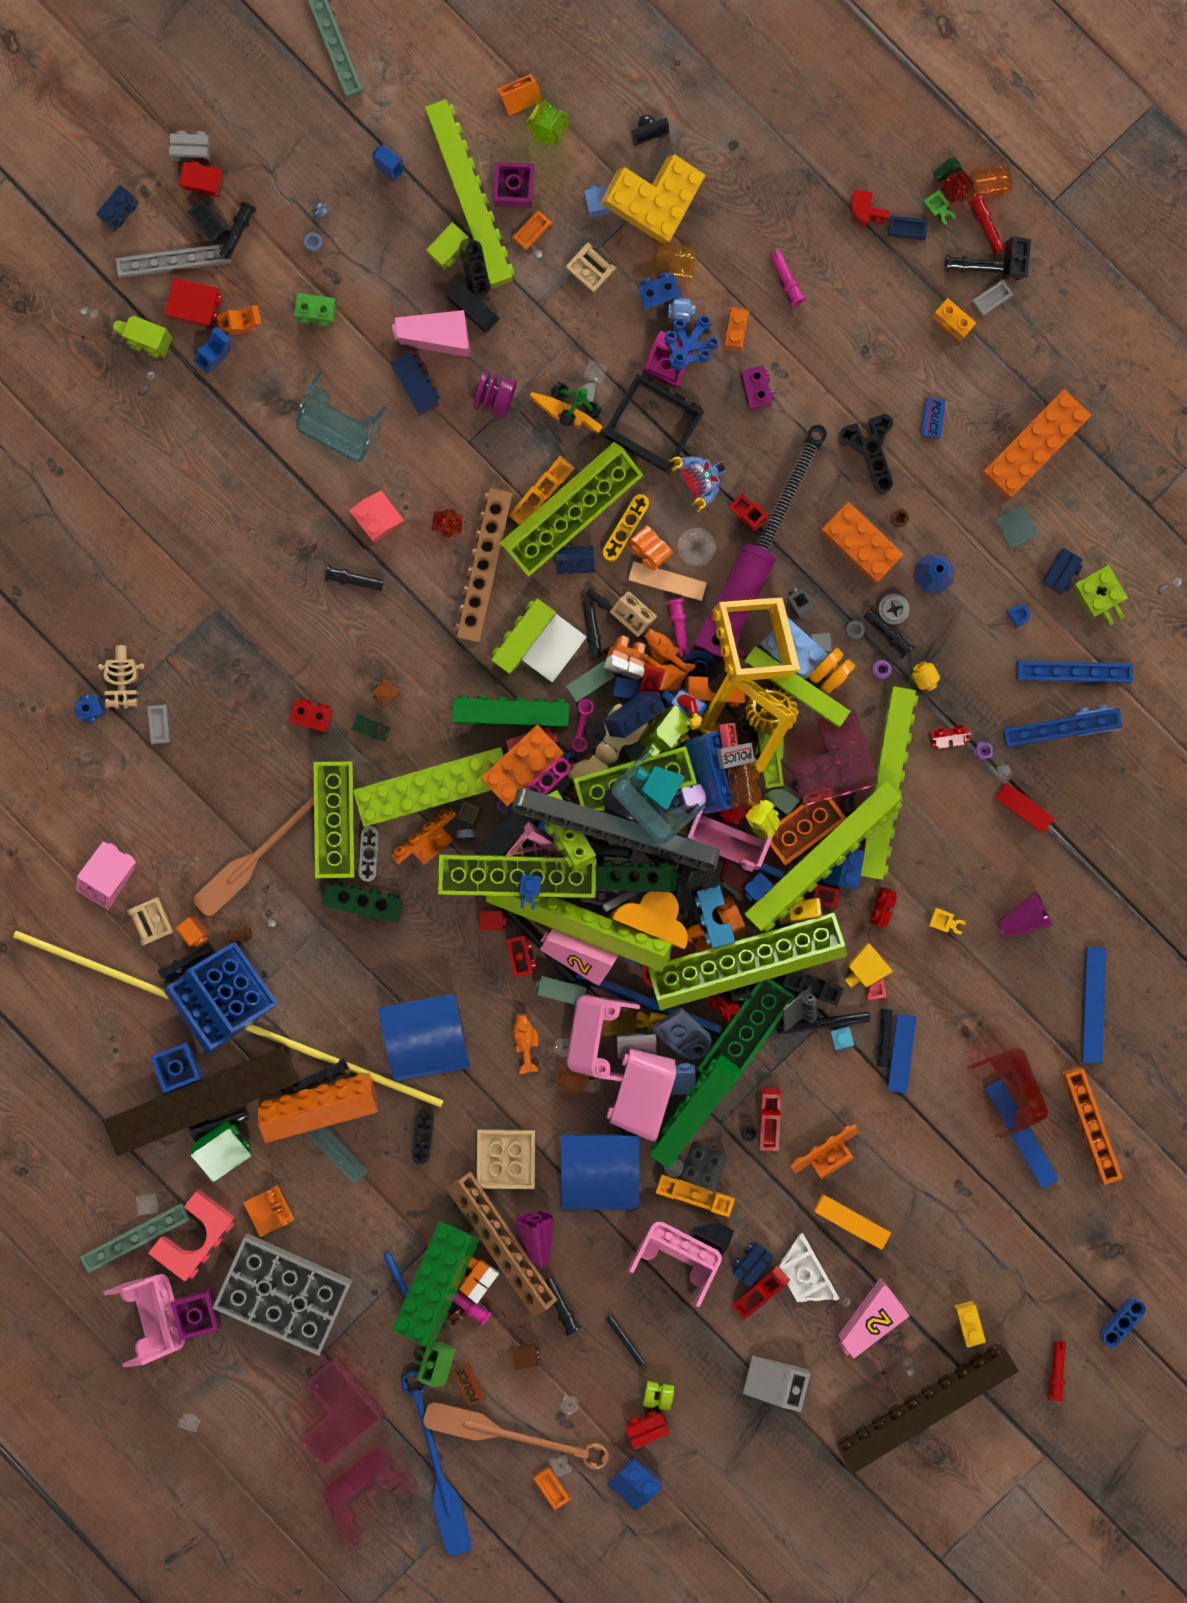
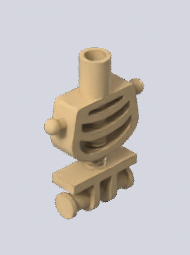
M125 645L115 646V660H106L105 666L102 664L98 665L99 670H104L105 680L117 685V691H105V695L115 696V699L106 698V708L115 707L119 709L120 705H124V709L134 706L135 708L138 707V699H129L128 696L138 695V691H126L125 685H130L137 681L139 677L138 669H143L144 664L140 663L137 665L135 660H127V646ZM111 668L117 669V673L112 672ZM110 674L117 676V681H113L110 678ZM133 675L131 679L125 681L127 676ZM120 695H123V701H120Z

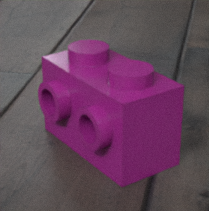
M764 365L741 370L740 376L748 410L752 411L770 407L775 397L773 389H769L768 382H770L769 371H765Z

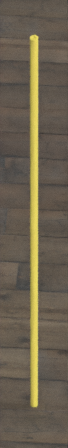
M19 931L14 933L13 938L169 999L164 993L165 989ZM253 1024L245 1029L332 1065L340 1060ZM347 1062L352 1073L357 1075L370 1073L372 1081L440 1108L444 1100Z

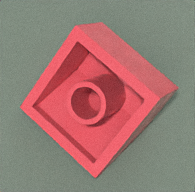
M382 490L363 499L349 510L374 544L404 522V519Z

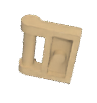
M587 243L566 265V269L592 293H595L617 268L613 264L610 265L592 249L593 246L590 243ZM588 254L605 272L602 274L584 256Z
M159 897L127 910L141 937L140 942L142 946L174 932ZM143 911L153 934L149 937L138 912Z

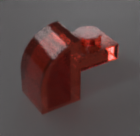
M719 856L717 869L712 871L714 875L739 893L744 890L745 886L752 879V877L722 856Z

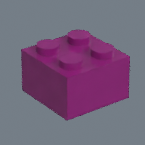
M496 162L494 206L532 208L534 164Z
M212 1289L178 1297L171 1302L180 1340L214 1332L222 1326L218 1311L212 1309L215 1304Z

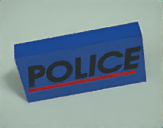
M926 398L921 436L941 438L946 400Z

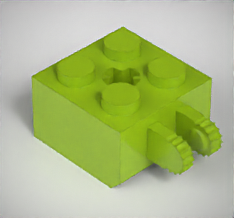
M136 316L130 317L127 323L116 320L113 325L115 331L122 335L126 343L130 345V348L139 352L142 349L148 352L149 356L157 359L159 356L165 358L173 339L166 328Z
M1109 565L1071 586L1090 619L1102 614L1107 624L1111 626L1114 622L1108 612L1110 608L1113 609L1119 620L1124 618L1118 603L1128 597ZM1098 589H1101L1102 595H1097L1096 591H1098Z
M676 705L658 714L648 726L640 739V744L644 747L642 752L643 758L667 752L669 749L673 750L679 743V737L686 734L689 730L688 721L690 718Z

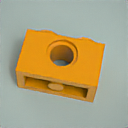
M948 298L932 316L937 323L959 342L966 337L976 324L972 318Z

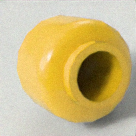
M924 661L913 668L912 678L920 690L927 689V691H931L938 686L937 683L940 680V675L932 663Z

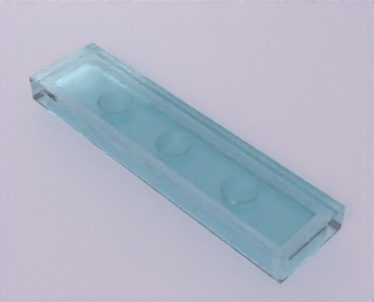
M327 1126L305 1132L354 1185L369 1171Z

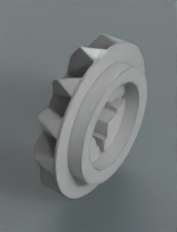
M887 595L880 602L879 615L890 625L900 624L909 615V604L901 595ZM891 602L895 607H902L896 611V616L893 612H886L891 608Z

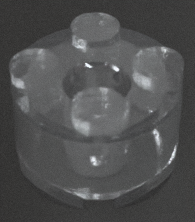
M700 527L685 531L677 545V555L681 563L686 567L695 569L707 566L712 561L716 551L714 537L707 530ZM693 545H695V546H698V545H699V546H700V549H699L700 552H698L697 550L693 552V551H692Z

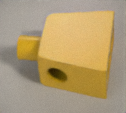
M820 898L804 900L796 906L793 904L790 907V912L781 919L779 917L780 925H794L823 916Z
M866 943L847 965L852 973L844 980L850 988H853L859 982L864 987H868L893 971L871 944Z

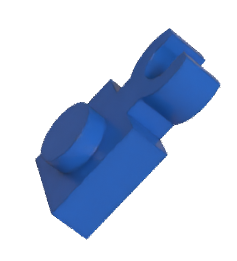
M521 874L519 894H524V898L520 902L521 908H524L526 901H530L531 909L534 910L535 901L533 896H539L541 876Z

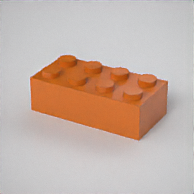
M849 501L820 531L874 585L904 555Z
M536 725L480 779L508 807L514 801L517 789H526L555 760L559 759L564 752Z
M823 788L780 820L781 824L777 830H774L775 834L769 847L783 866H785L839 826L846 817Z

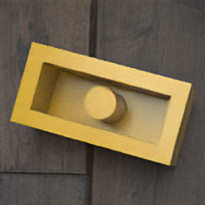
M969 1301L954 1305L960 1332L966 1347L986 1343L974 1302Z

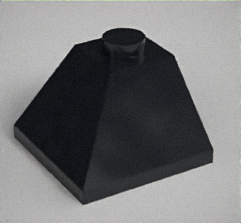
M715 1222L694 1227L689 1236L716 1249L722 1257L729 1247L734 1230Z

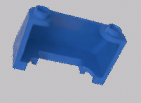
M720 731L682 741L681 747H687L697 785L700 784L706 794V802L695 808V810L698 811L700 808L703 810L701 815H706L745 805L743 796L735 795L736 789L729 788L725 768L720 769L717 750L722 749Z

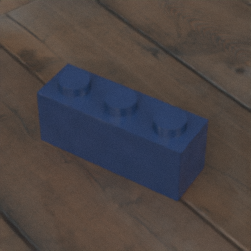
M408 352L390 362L419 416L439 405L437 399L440 397L435 388L431 390L428 384L431 380L426 371L421 372L419 366L422 364L417 355L413 356L411 352Z
M643 691L603 720L611 737L626 738L663 712L665 707L659 692Z

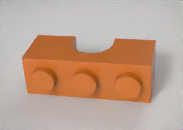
M686 677L685 692L701 702H709L710 706L717 693L710 691L708 678ZM736 686L726 702L727 707H739V704L745 703V693Z

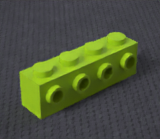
M538 598L535 602L531 600L525 609L527 613L524 617L521 615L514 623L515 629L512 632L508 631L502 639L504 641L501 647L497 646L491 654L493 657L491 659L492 662L509 675L512 674L556 615L554 610Z
M557 790L548 794V796L563 800ZM544 822L546 832L553 836L554 845L558 851L563 853V859L568 868L571 867L573 872L594 862L596 854L583 833Z

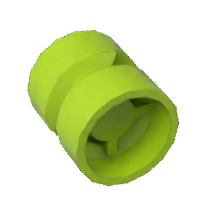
M647 1381L643 1406L650 1408L658 1406L661 1410L670 1411L674 1385L663 1384L659 1386L657 1382ZM655 1391L660 1392L658 1400L654 1399Z

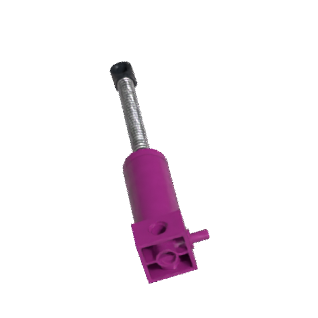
M813 425L808 430L803 452L798 457L799 460H797L798 462L795 464L789 480H787V485L782 490L783 493H781L779 501L769 517L768 524L766 523L767 526L763 529L762 536L758 539V544H743L713 608L719 602L758 599L777 560L776 557L770 554L768 548H770V544H772L771 542L775 538L777 529L780 528L779 525H781L782 519L785 518L784 515H786L787 509L791 505L790 503L793 502L792 498L796 495L795 492H797V488L799 489L798 486L802 482L801 480L804 479L803 476L807 472L806 470L809 469L808 466H810L809 463L812 462L811 459L815 456L814 453L820 449L827 437V431L822 425ZM819 432L821 439H813L812 433ZM711 610L692 648L703 649L712 653L717 660L725 663L724 657L721 655V645L716 646L712 643V639L717 638V628L712 618L714 615ZM752 610L728 612L738 657L744 660L748 657L749 653L737 648L739 645L737 643Z

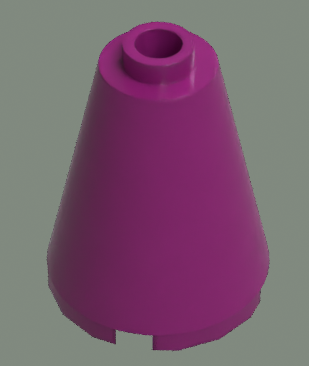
M1034 892L999 920L1000 924L997 925L1001 935H1006L1008 938L1053 926V922L1037 892Z
M539 1211V1214L533 1215L532 1212H527L518 1216L515 1221L527 1255L535 1267H544L550 1261L554 1218L553 1214L548 1211Z

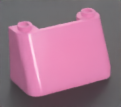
M630 1048L629 1053L625 1054L622 1065H625V1073L616 1103L613 1107H609L606 1118L609 1119L610 1124L647 1140L656 1141L676 1076L675 1060Z

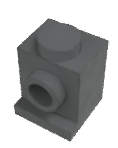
M797 587L788 593L787 601L798 619L815 609L816 606L804 587L800 590ZM801 599L803 604L797 605L796 600Z

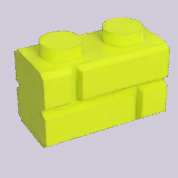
M758 799L752 805L753 809H750L747 813L746 819L756 835L764 839L772 838L775 834L774 830H777L781 824L778 812L773 809L774 805L770 801Z

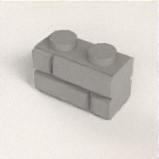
M176 131V134H170L169 156L172 161L210 162L211 139L209 135L202 131H196L195 134Z

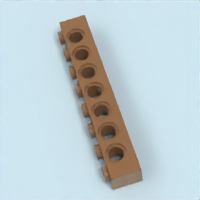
M490 488L489 493H485L483 503L486 504L485 511H481L479 520L482 526L481 530L477 529L475 541H478L477 549L473 548L471 559L474 560L473 567H469L467 578H470L469 585H465L463 597H466L465 603L461 604L459 609L461 621L456 623L454 634H457L459 640L481 643L502 549L499 543L504 539L513 499L512 492ZM497 505L501 508L500 513L492 514L490 512L491 508ZM488 525H496L497 530L494 533H488L486 531ZM491 543L493 545L492 550L489 552L483 551V544ZM486 561L489 566L486 570H480L478 564ZM483 580L485 583L484 587L476 589L474 587L475 581ZM474 598L480 600V605L477 608L470 606V601ZM474 617L476 624L471 627L467 626L466 619Z
M469 1172L446 1188L531 1315L535 1316L546 1311L557 1301L556 1297L472 1173Z

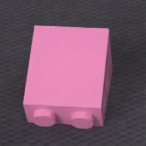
M103 841L76 878V891L109 910L134 871L136 861H134L131 855L118 851L115 845L107 844Z

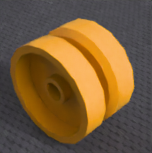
M838 647L807 677L814 684L825 677L826 680L820 686V690L826 695L834 688L837 689L856 667L850 659L845 660L840 666L837 664L844 656V653Z

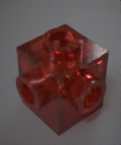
M962 169L946 177L943 181L945 184L940 191L951 204L957 201L962 202L969 196L968 192L975 183Z
M452 509L434 511L431 530L442 533L441 536L453 538V535H461L463 515L456 514V510Z

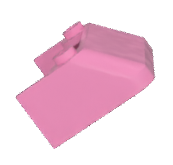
M699 808L693 818L686 838L718 848L720 850L719 856L741 864L742 868L747 871L753 872V869L758 870L763 863L772 838L768 837L765 840H761L701 815L703 810Z
M592 995L580 996L575 1005L566 1061L568 1068L574 1072L596 1078L622 1081L623 1074L610 1072L609 1062L605 1059L597 1058L603 1020L616 1019L619 1016L621 1006L640 1009V1005L633 1001Z
M664 1222L654 1223L639 1245L627 1272L629 1274L634 1272L640 1258L651 1260L661 1250L693 1267L690 1273V1281L700 1289L692 1306L699 1308L721 1263V1254L716 1249Z
M157 1274L127 1282L103 1292L104 1295L120 1293L122 1299L126 1302L136 1301L145 1337L136 1343L135 1351L137 1357L122 1363L123 1367L144 1365L183 1347L185 1339L180 1340L171 1307L174 1296L169 1278L165 1274Z

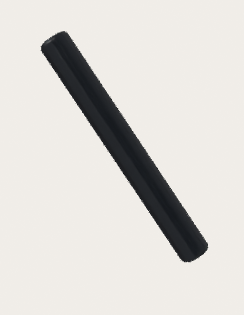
M869 1012L817 1018L812 1023L802 1020L798 1021L786 1032L784 1031V1023L776 1024V1033L787 1034L867 1023L871 1021Z

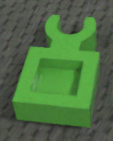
M940 190L923 201V204L934 218L938 215L940 216V222L944 227L948 224L945 220L946 216H949L952 221L955 220V214L947 210L950 207V203Z

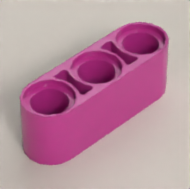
M563 758L555 760L526 789H536L538 793L546 795L569 773V762ZM559 762H564L567 765V770L564 773H559L556 770V765ZM544 776L552 777L553 783L550 786L542 784Z

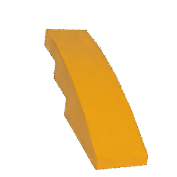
M534 392L530 394V399L558 423H560L558 414L563 409L570 410L572 407L552 397ZM574 410L573 413L576 416L574 426L580 429L584 424L599 436L603 431V426L580 410Z
M559 456L549 470L526 493L509 514V517L517 524H522L552 497L575 468L562 456Z
M822 1194L813 1210L881 1250L891 1235L890 1231Z

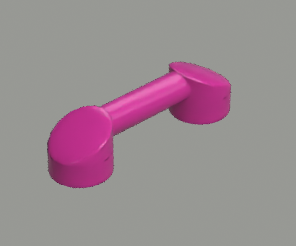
M588 699L581 700L577 705V710L580 714L576 738L571 741V747L575 752H583L587 747V742L583 736L587 714L593 710V703Z

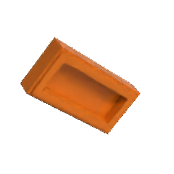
M537 210L515 233L512 239L527 251L552 225V222Z
M549 1466L533 1476L534 1481L554 1511L571 1500Z

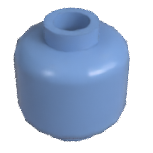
M674 298L671 302H668L667 317L672 322L676 319H683L685 323H689L691 317H695V305H692L691 300L688 298Z

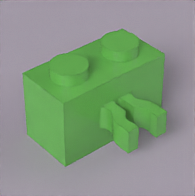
M435 1342L433 1347L427 1346L426 1350L423 1348L418 1349L417 1353L422 1355L423 1360L415 1359L414 1361L415 1364L421 1365L417 1380L430 1387L445 1386L456 1348L443 1342Z

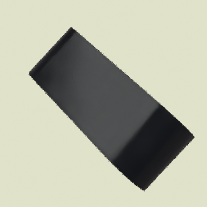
M469 238L464 239L460 243V253L467 287L472 293L484 296L490 290V283L482 245L479 241ZM470 244H473L474 249L469 253L468 247ZM474 263H477V270L473 272L472 266ZM478 282H481V288L477 291L476 285Z
M461 282L446 296L460 311L464 310L465 315L486 334L500 320L487 305Z

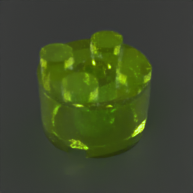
M543 100L534 108L525 123V128L527 130L530 128L532 131L531 135L539 142L548 146L554 143V146H557L569 127L567 120L569 116L566 112L558 111L548 101Z

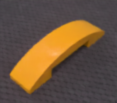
M661 1174L656 1190L657 1194L672 1199L675 1198L726 1217L730 1216L735 1198L717 1191L712 1192L694 1183Z

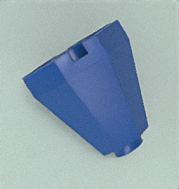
M928 553L915 564L914 581L924 592L940 594L953 583L954 566L945 555Z

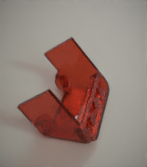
M1012 1048L967 1065L968 1069H973L990 1062L992 1068L997 1073L1004 1074L1011 1071L1025 1108L1018 1110L1014 1114L1015 1127L994 1134L996 1138L1006 1137L1046 1119L1048 1115L1047 1106L1027 1056L1022 1049Z

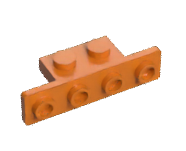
M448 806L442 809L419 832L411 835L406 843L397 847L391 855L394 861L400 864L410 854L414 853L425 865L449 845L453 839L442 827L456 816L452 808Z
M856 1125L846 1126L842 1129V1133L829 1137L825 1144L820 1147L816 1146L806 1156L795 1159L790 1166L796 1174L812 1164L820 1178L823 1179L854 1159L844 1142L859 1133Z

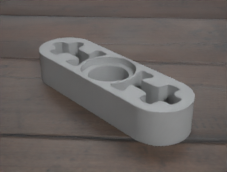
M373 826L365 827L361 832L359 876L366 882L374 880L377 876L379 831ZM369 829H372V832L375 833V837L371 838V843L375 842V847L371 845L364 846V842L368 843V837L365 836V833L369 832ZM367 848H371L374 851V857L369 860L364 857V851ZM363 861L374 862V866L370 865V871H373V875H370L369 879L366 878V875H363V871L367 870V865H363Z

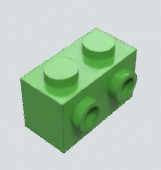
M297 293L294 316L301 324L309 325L310 322L318 323L319 326L329 327V325H334L337 301L331 297Z

